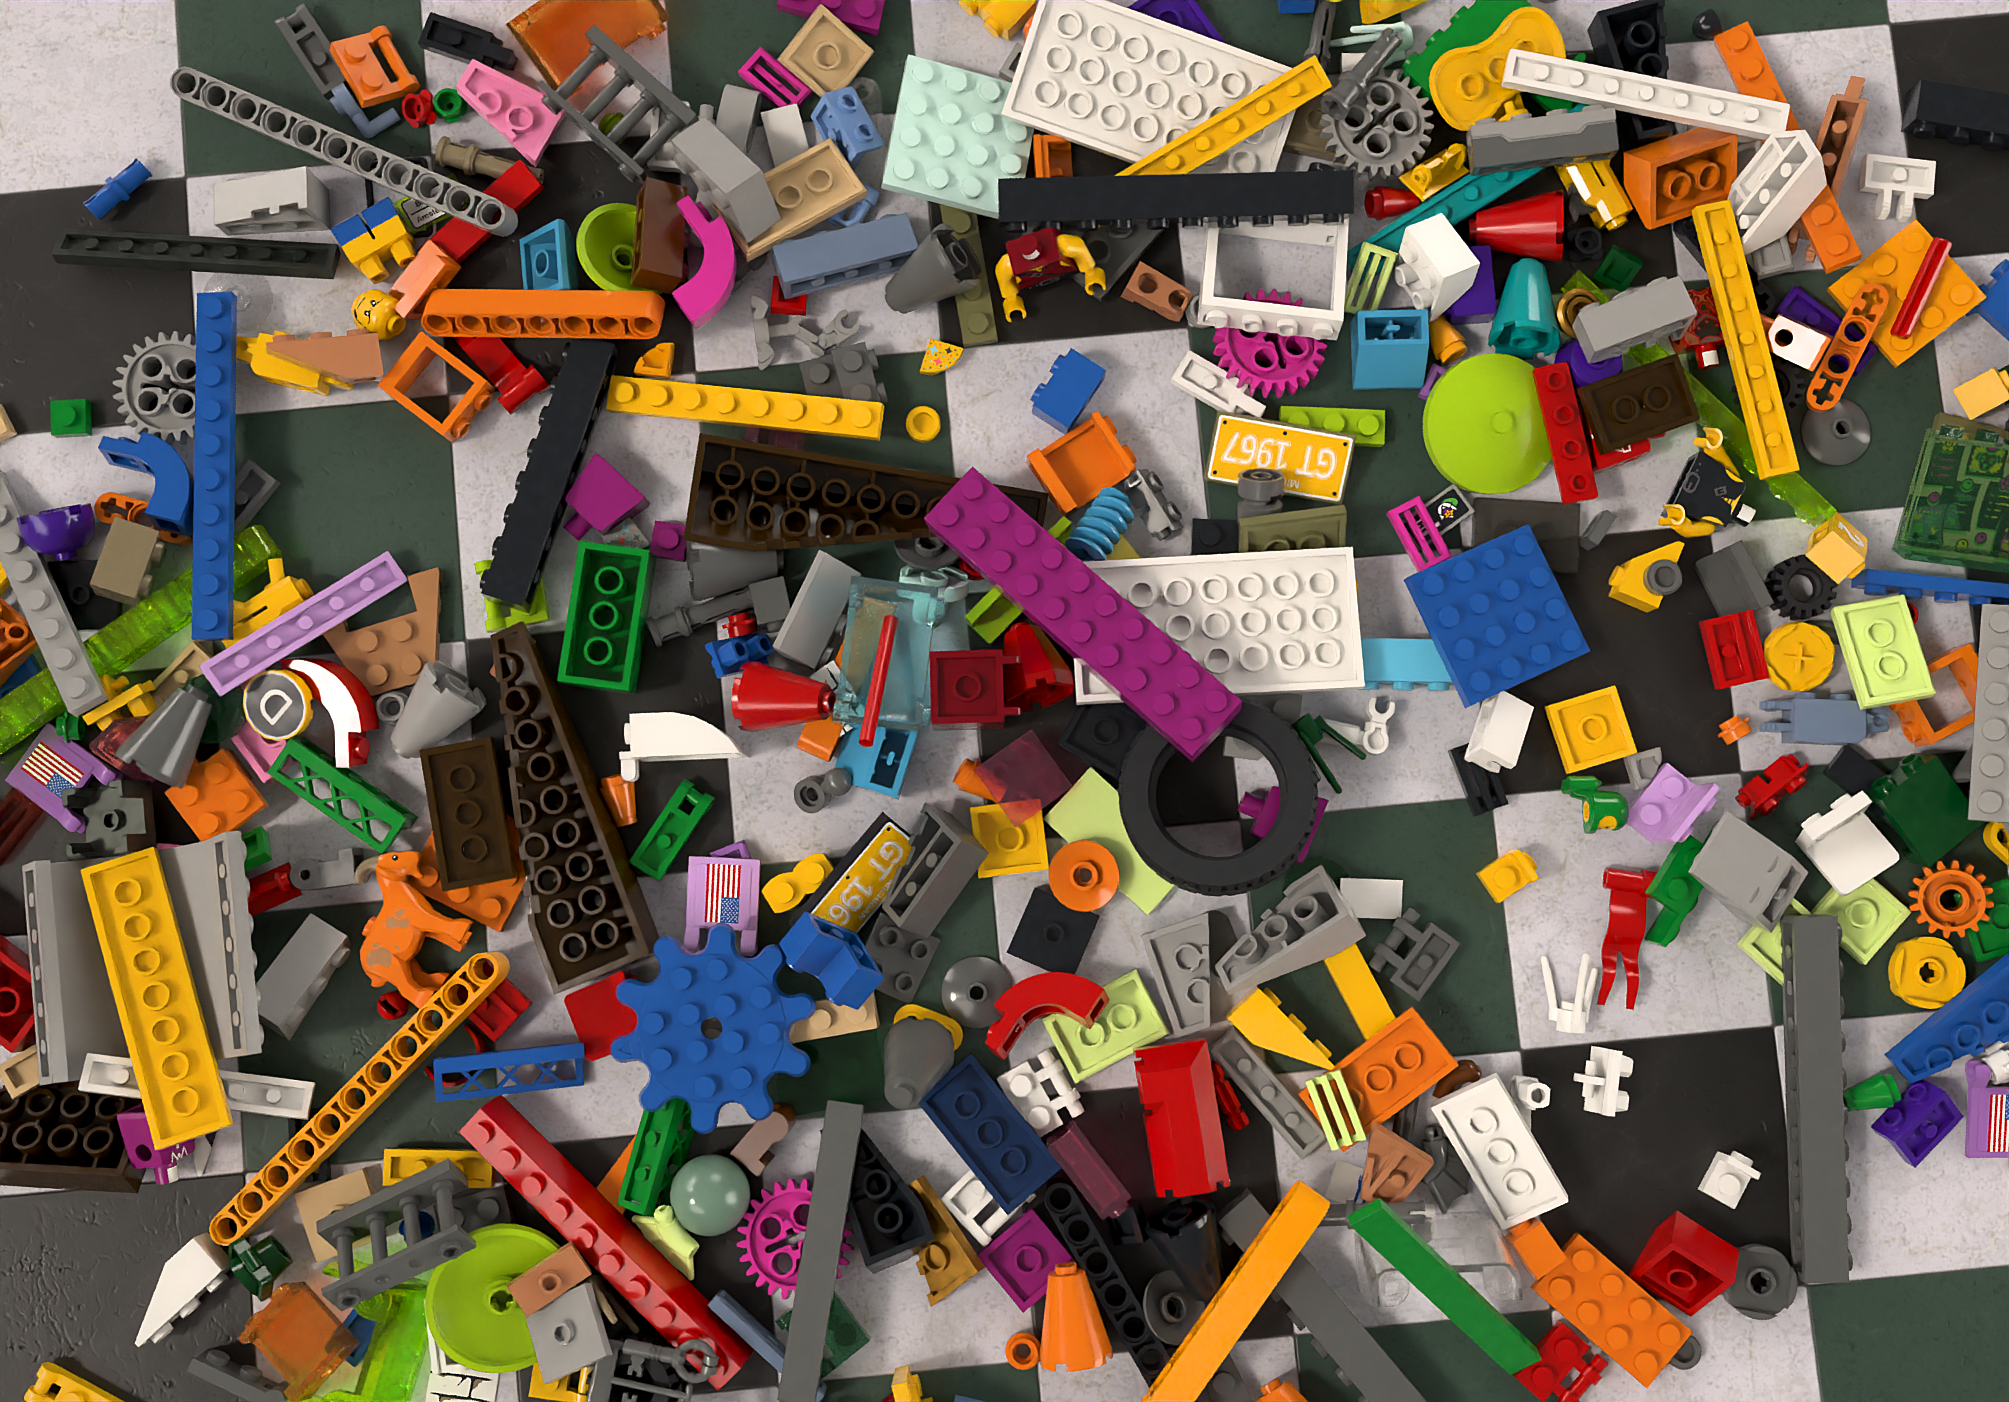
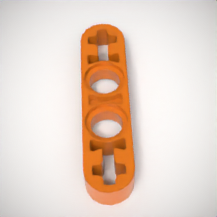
M1869 283L1862 286L1854 296L1806 390L1805 403L1813 412H1828L1839 401L1888 305L1889 293L1884 286L1877 283ZM1871 292L1877 294L1876 300L1880 302V305L1874 304L1866 316L1867 318H1873V322H1870L1864 316L1852 315L1853 310L1858 314L1861 313L1866 304V300L1861 297L1868 296ZM1852 323L1860 324L1865 330L1864 338L1857 342L1848 340L1844 333L1845 327ZM1835 355L1844 356L1849 363L1848 370L1840 374L1832 372L1828 367L1829 359ZM1821 374L1829 380L1841 382L1840 387L1835 383L1831 385L1827 396L1832 398L1831 402L1825 400L1822 405L1816 403L1817 396L1812 394L1813 391L1819 392L1827 379L1819 378Z

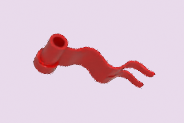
M453 337L501 392L502 395L497 400L510 415L537 393L541 395L550 387L533 365L526 369L499 337H476L475 339L473 337Z
M1608 867L1604 870L1603 888L1611 889L1609 923L1601 949L1602 982L1597 1005L1605 1006L1616 975L1618 952H1621L1627 980L1626 1009L1634 1010L1639 987L1638 953L1646 928L1647 898L1653 899L1645 891L1658 871L1642 869L1641 872Z

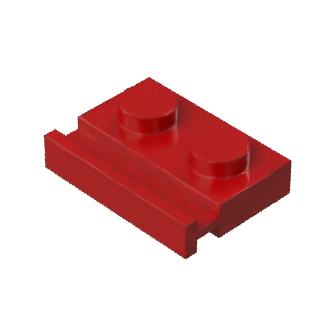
M1753 609L1699 621L1715 690L1770 678Z
M486 959L482 968L484 974L490 978L494 972V965L489 959ZM506 977L468 1018L493 1042H496L533 1002ZM460 985L457 996L463 1003L468 999V990L465 986Z

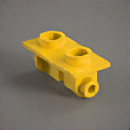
M1455 143L1448 150L1444 149L1401 175L1399 179L1423 202L1469 173V170L1463 165L1468 155V149L1464 144Z

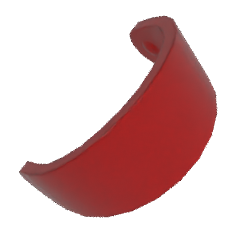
M466 1023L463 1027L474 1040L476 1053L487 1052L486 1043L481 1034L472 1025ZM427 1065L424 1071L434 1081V1069ZM471 1070L469 1075L472 1076L477 1070ZM442 1076V1086H459L466 1083L469 1079L464 1077L461 1080H450Z

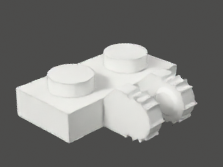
M1866 154L1861 158L1859 192L1878 194L1875 201V219L1886 220L1890 212L1891 198L1894 195L1900 196L1896 205V221L1907 222L1912 214L1913 198L1928 199L1934 194L1936 161Z

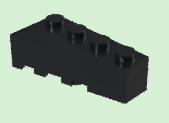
M1639 0L1598 11L1587 29L1598 66L1667 79L1669 60L1668 56H1666L1665 38L1667 36V27L1663 14L1665 0ZM1615 110L1616 122L1626 151L1665 139L1673 131L1672 121Z

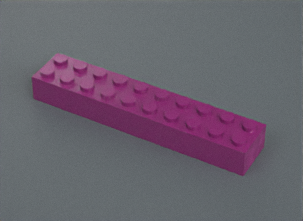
M973 466L925 516L924 520L934 535L1192 763L1242 710V701Z

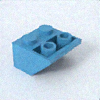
M1428 309L1357 311L1350 322L1353 390L1422 389L1429 349Z
M878 718L873 746L864 747L859 744L862 721L845 733L834 768L847 770L852 777L853 786L899 800L920 732L916 728Z

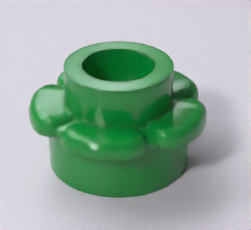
M445 88L440 90L434 97V112L438 118H444L446 122L454 123L459 121L461 115L466 114L468 104L457 93V90ZM449 104H454L452 109L448 108Z
M66 709L64 715H58L56 720L57 736H63L65 743H70L71 740H82L85 732V720L82 717L84 714L75 717Z

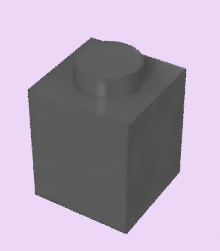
M784 576L750 583L749 588L758 626L761 629L767 628L768 633L779 632L792 607L786 579Z

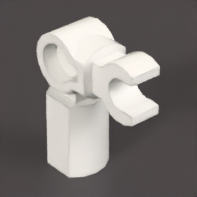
M1370 698L1366 706L1370 719L1369 722H1365L1364 731H1360V727L1357 725L1325 718L1324 721L1352 744L1360 746V749L1365 754L1376 755L1384 752L1388 747L1389 726L1386 725V722L1394 714L1395 703L1388 702L1385 713L1381 714L1375 709L1376 698ZM1323 730L1320 731L1323 738L1319 742L1343 747Z
M1513 1075L1510 1083V1097L1531 1131V1110L1544 1108L1549 1105L1551 1089L1547 1085L1539 1083L1537 1078Z

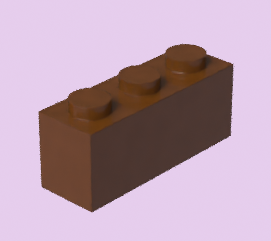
M646 177L637 194L631 286L672 295L677 285L684 283L688 264L683 262V253L686 252L688 247L689 232H685V223L687 221L680 213L677 202L687 196V187Z

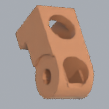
M1140 261L1121 297L1132 303L1135 301L1152 311L1155 310L1158 314L1169 320L1179 322L1193 295L1181 284Z

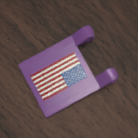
M47 723L5 781L56 818L68 831L84 834L86 832L84 817L71 810V808L63 807L61 790L86 788L94 776L104 785H108V782L124 780L125 777L76 741L71 740L70 743H65L63 736H57L56 727L51 723Z
M1969 1060L1965 1064L1968 1083L1965 1156L1967 1158H2009V1086H1987L1991 1076L1990 1067L1982 1064L1979 1060Z

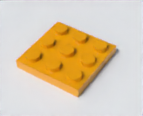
M1916 219L1827 289L1832 298L1847 312L1854 296L1862 286L1869 283H1877L1886 288L1889 293V302L1870 340L1895 368L1987 298L1948 255L1911 336L1904 340L1890 334L1891 328L1931 241L1934 239ZM1871 292L1868 296H1862L1861 298L1866 300L1863 310L1860 314L1853 310L1852 315H1860L1867 318L1866 316L1874 304L1880 305V302L1876 300L1877 294ZM1867 318L1870 322L1874 320L1873 318ZM1857 324V326L1865 333L1864 328L1860 324Z

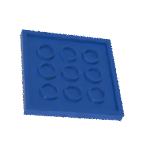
M1529 524L1404 579L1465 708L1590 652Z

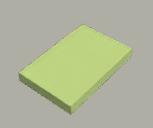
M1904 594L1837 606L1831 609V617L1860 710L1930 698L1936 694Z
M1136 969L1102 986L1110 1000L1091 1029L1065 1015L1050 1014L1042 1018L1075 1084L1132 1054L1133 1048L1147 1046L1170 1033Z

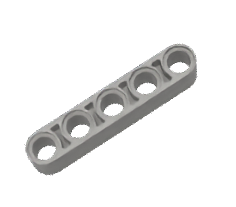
M727 84L722 94L715 127L749 158L761 109L762 93ZM699 189L695 204L699 201L702 202L712 217V220L708 222L711 223L718 217L712 209V200L705 192ZM689 227L688 245L704 249L700 239L692 228Z

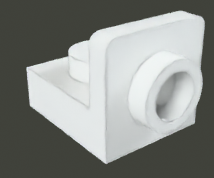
M1717 1151L1698 1190L1735 1209L1750 1179L1758 1180L1761 1173L1751 1168L1753 1161L1742 1154L1732 1151L1729 1156Z

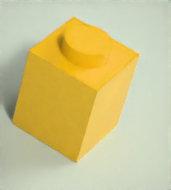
M1995 366L1953 389L1954 394L1970 420L2009 400V374L2006 370L1999 372Z

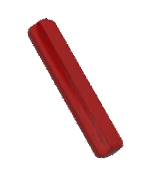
M1935 237L1931 241L1891 328L1890 334L1894 337L1907 340L1911 336L1952 247L1950 241Z

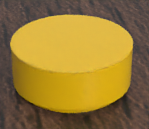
M919 406L911 410L906 418V429L909 436L920 443L934 440L941 429L938 413L928 406Z

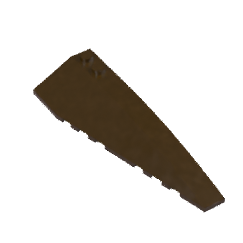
M521 621L490 635L496 681L500 682L502 700H499L500 713L504 715L506 728L504 743L505 750L509 751L511 768H508L515 826L519 828L521 846H518L525 871L526 881L523 882L525 897L528 896L530 914H527L528 924L555 995L654 956L653 947L660 937L632 864L629 862L630 859L615 821L599 790L601 787L527 626L525 622Z

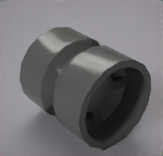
M1257 468L1244 470L1238 474V495L1243 499L1237 503V523L1239 518L1283 513V503L1278 500L1284 495L1285 475L1282 472Z

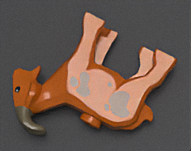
M414 850L393 851L364 860L357 867L354 875L355 884L360 885L362 882H368L374 870L384 902L379 915L371 917L363 929L362 935L366 939L360 949V960L365 973L372 979L371 986L381 987L388 981L397 987L404 998L412 1002L418 1009H421L451 976V973L444 971L436 973L424 971L414 957L420 951L425 937L434 938L461 952L465 949L472 935L468 930L473 921L466 918L452 919L435 911L427 899L406 880L409 875L424 878V874L419 869L422 858L420 852Z

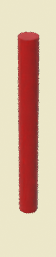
M893 615L884 616L859 737V744L864 747H871L874 743L898 618Z

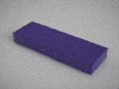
M1796 285L1788 291L1771 314L1775 319L1778 314H1784L1832 336L1835 335L1842 322L1839 317ZM1847 325L1845 327L1844 333L1848 340L1857 342L1864 338L1863 335L1851 326ZM1871 341L1868 342L1852 377L1860 374L1879 349ZM1835 355L1830 358L1832 362L1844 371L1848 370L1849 363L1844 356Z

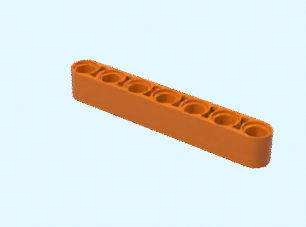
M437 289L432 291L428 297L421 318V325L428 333L440 337L651 339L660 332L665 311V301L659 294L651 291Z

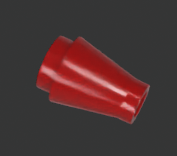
M1375 186L1373 190L1366 192L1364 199L1366 215L1368 218H1375L1377 221L1412 211L1419 206V198L1411 190Z

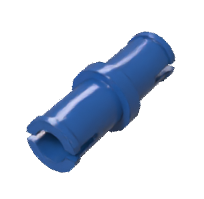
M135 158L131 164L113 179L108 177L105 180L107 184L90 199L83 202V204L101 220L103 216L122 200L127 202L131 198L129 194L153 175Z

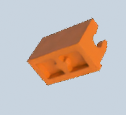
M1033 135L1035 178L1073 177L1071 142L1055 135Z

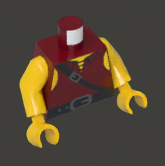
M1048 227L1008 241L1005 244L1008 253L1001 257L995 268L1001 295L1003 298H1006L1003 302V308L1008 322H1012L1010 313L1014 310H1020L1023 319L1026 317L1024 302L1020 296H1017L1018 292L1023 293L1081 272H1085V290L1089 295H1094L1093 283L1100 284L1103 290H1106L1105 272L1099 267H1094L1095 261L1084 241L1079 236L1064 234L1054 227Z

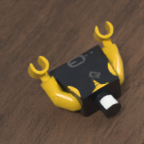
M1703 427L1706 439L1695 438L1694 445L1704 448V452L1699 451L1688 458L1667 503L1662 506L1664 510L1661 516L1664 518H1659L1658 524L1670 526L1685 538L1710 536L1713 532L1725 528L1730 520L1746 527L1756 511L1755 508L1739 501L1746 488V483L1740 478V473L1721 445L1723 435L1721 430L1717 428Z

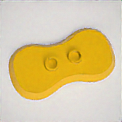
M1523 7L1514 10L1503 20L1493 35L1477 45L1449 50L1439 57L1431 69L1429 87L1439 113L1450 126L1460 131H1468L1470 125H1475V121L1492 118L1505 101L1520 92H1524L1501 87L1507 55L1511 48L1566 59V49L1562 35L1553 19L1544 10L1537 7Z

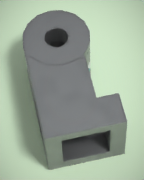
M363 848L338 850L339 860L325 862L316 859L299 860L290 870L291 883L300 890H322L356 885L354 875L357 867L364 861Z

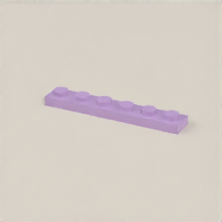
M387 551L199 665V668L221 697L400 587L408 579Z

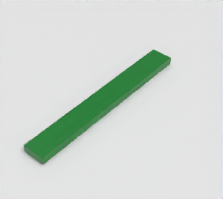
M1381 1198L1348 1215L1350 1226L1510 1376L1541 1360L1539 1350Z

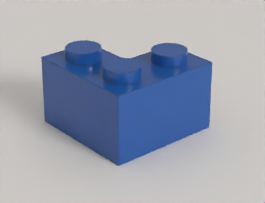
M806 911L779 943L787 957L786 963L798 973L805 971L818 978L826 989V997L837 1006L846 1005L858 1010L884 979V976L856 932Z

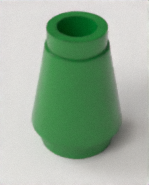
M1879 1072L1843 1090V1103L1846 1105L1848 1112L1894 1107V1103L1901 1101L1899 1088L1890 1073L1882 1075Z

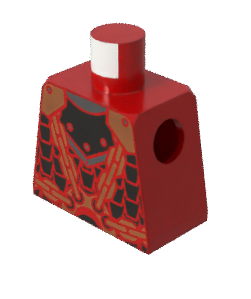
M1711 287L1687 290L1697 315L1682 339L1672 341L1670 335L1668 338L1674 352L1678 355L1695 352L1699 370L1717 367L1720 365L1717 348L1724 347L1725 341Z

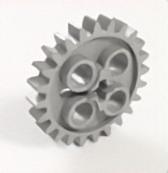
M1381 67L1377 75L1373 76L1367 83L1366 94L1362 99L1355 100L1350 106L1349 114L1346 118L1357 120L1359 127H1350L1344 119H1334L1327 113L1322 115L1319 121L1320 125L1326 127L1322 129L1320 138L1330 139L1324 148L1325 152L1335 150L1336 154L1332 162L1345 161L1343 170H1349L1351 167L1356 168V179L1361 176L1363 171L1368 172L1369 182L1373 181L1377 173H1380L1382 179L1387 181L1391 170L1397 177H1400L1404 171L1403 166L1411 170L1416 163L1415 159L1421 160L1425 153L1423 148H1427L1431 142V138L1427 135L1431 134L1434 125L1427 123V121L1432 117L1433 111L1423 110L1429 99L1428 97L1420 99L1416 97L1421 89L1420 86L1414 87L1411 90L1407 87L1410 82L1409 76L1402 82L1397 81L1398 71L1396 70L1388 78L1385 77L1384 68ZM1377 96L1382 98L1385 105L1379 106L1374 104L1371 97ZM1395 105L1400 107V109L1386 117L1382 126L1376 125L1358 144L1353 143V140L1366 133L1370 123L1373 125L1377 124ZM1401 122L1405 124L1408 131L1402 132L1397 130L1393 123ZM1367 144H1377L1382 149V152H1371Z
M174 331L170 339L165 333L159 332L158 342L147 336L145 337L147 347L144 349L136 344L133 345L137 354L134 358L124 354L123 358L129 365L127 368H116L124 377L123 380L113 381L115 386L122 389V392L115 394L113 398L121 403H125L117 411L124 416H128L125 423L132 428L136 427L135 432L141 435L142 432L152 434L167 442L170 446H172L174 439L182 445H186L187 435L195 439V393L187 390H195L196 374L194 377L187 379V373L192 367L196 366V338L191 334L184 338L182 334ZM162 364L161 372L153 377L154 368ZM145 384H154L155 386H158L153 388H143ZM179 385L186 390L176 389V386ZM159 387L169 388V393ZM158 398L157 407L149 411L150 402ZM193 400L192 409L184 414V405L188 401Z

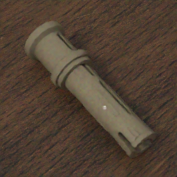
M446 136L440 138L435 152V164L437 167L444 168L445 166L457 168L463 170L464 174L468 176L479 173L498 179L516 163L508 159L483 153L481 148L474 144L468 147L451 142V139ZM528 166L541 184H543L544 177L542 176L544 175V170Z

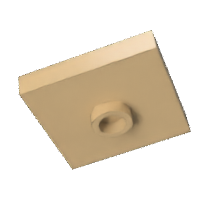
M820 4L777 60L822 98L824 93L848 87L875 51L827 8Z
M366 1167L294 1193L316 1263L337 1256V1250L317 1234L316 1221L375 1194ZM371 1235L352 1243L353 1249L370 1244Z

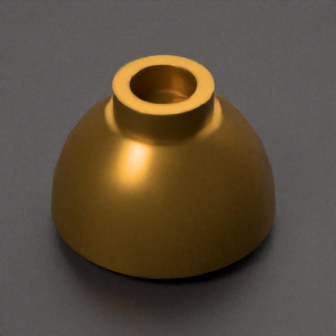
M1576 288L1560 297L1554 309L1558 327L1562 333L1569 337L1577 338L1572 325L1580 309L1594 302H1599L1600 304L1596 295L1587 289Z

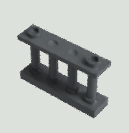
M594 24L585 33L591 46L588 49L590 54L555 91L541 80L537 84L544 96L541 101L553 114L558 115L561 112L616 160L620 164L618 170L629 181L634 183L637 179L643 184L646 177H648L645 170L642 169L644 165L676 131L681 132L686 126L699 121V118L694 111ZM608 62L616 69L614 71L615 77L579 113L566 100L600 64L605 65ZM633 84L641 91L639 94L641 99L605 136L591 123L625 86L629 88ZM659 107L667 114L665 116L667 121L630 158L617 147L618 143L651 108L655 110Z
M448 1158L316 1221L317 1234L337 1250L339 1280L321 1288L322 1296L339 1310L344 1311L476 1248V1241L458 1224H455L452 1195L468 1188L467 1176ZM437 1203L441 1232L422 1240L419 1211ZM404 1218L407 1248L388 1256L385 1228ZM371 1235L373 1264L355 1272L352 1243Z

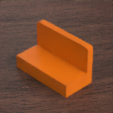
M428 240L389 290L391 296L400 300L394 309L403 318L421 320L430 293L437 289H445L461 269V266L434 241Z

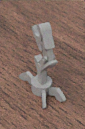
M755 294L751 295L750 298L756 349L758 352V366L761 371H764L774 359V350L770 347V339L795 337L808 345L811 353L822 357L825 350L834 346L838 348L855 337L860 331L861 325L859 323H856L852 328L842 326V321L848 317L849 313L846 309L840 311L818 336L800 326L802 315L793 317L788 324L768 326L766 317L769 313V305Z

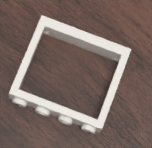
M1349 218L1344 219V224L1334 226L1323 225V220H1309V225L1288 226V221H1274V226L1253 227L1252 222H1239V226L1235 228H1218L1217 222L1206 223L1197 324L1215 326V328L1243 329L1247 332L1277 333L1287 337L1294 335L1311 337L1316 340L1328 339L1337 341L1344 318ZM1218 234L1334 247L1331 310L1214 297Z

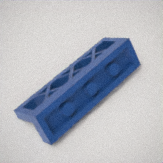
M573 1042L434 1057L436 1102L584 1086L582 1058H585L584 1043ZM574 1059V1079L559 1080L550 1072L557 1061ZM543 1062H550L546 1068L540 1064ZM535 1064L543 1071L530 1084L521 1083L513 1074L521 1065ZM514 1066L509 1072L503 1068ZM498 1068L506 1076L497 1087L485 1088L476 1080L484 1069ZM477 1070L472 1076L466 1072ZM460 1072L469 1079L459 1092L443 1093L442 1074ZM546 1074L554 1080L541 1082ZM509 1079H511L517 1084L513 1086H504ZM472 1083L480 1088L478 1090L466 1091Z

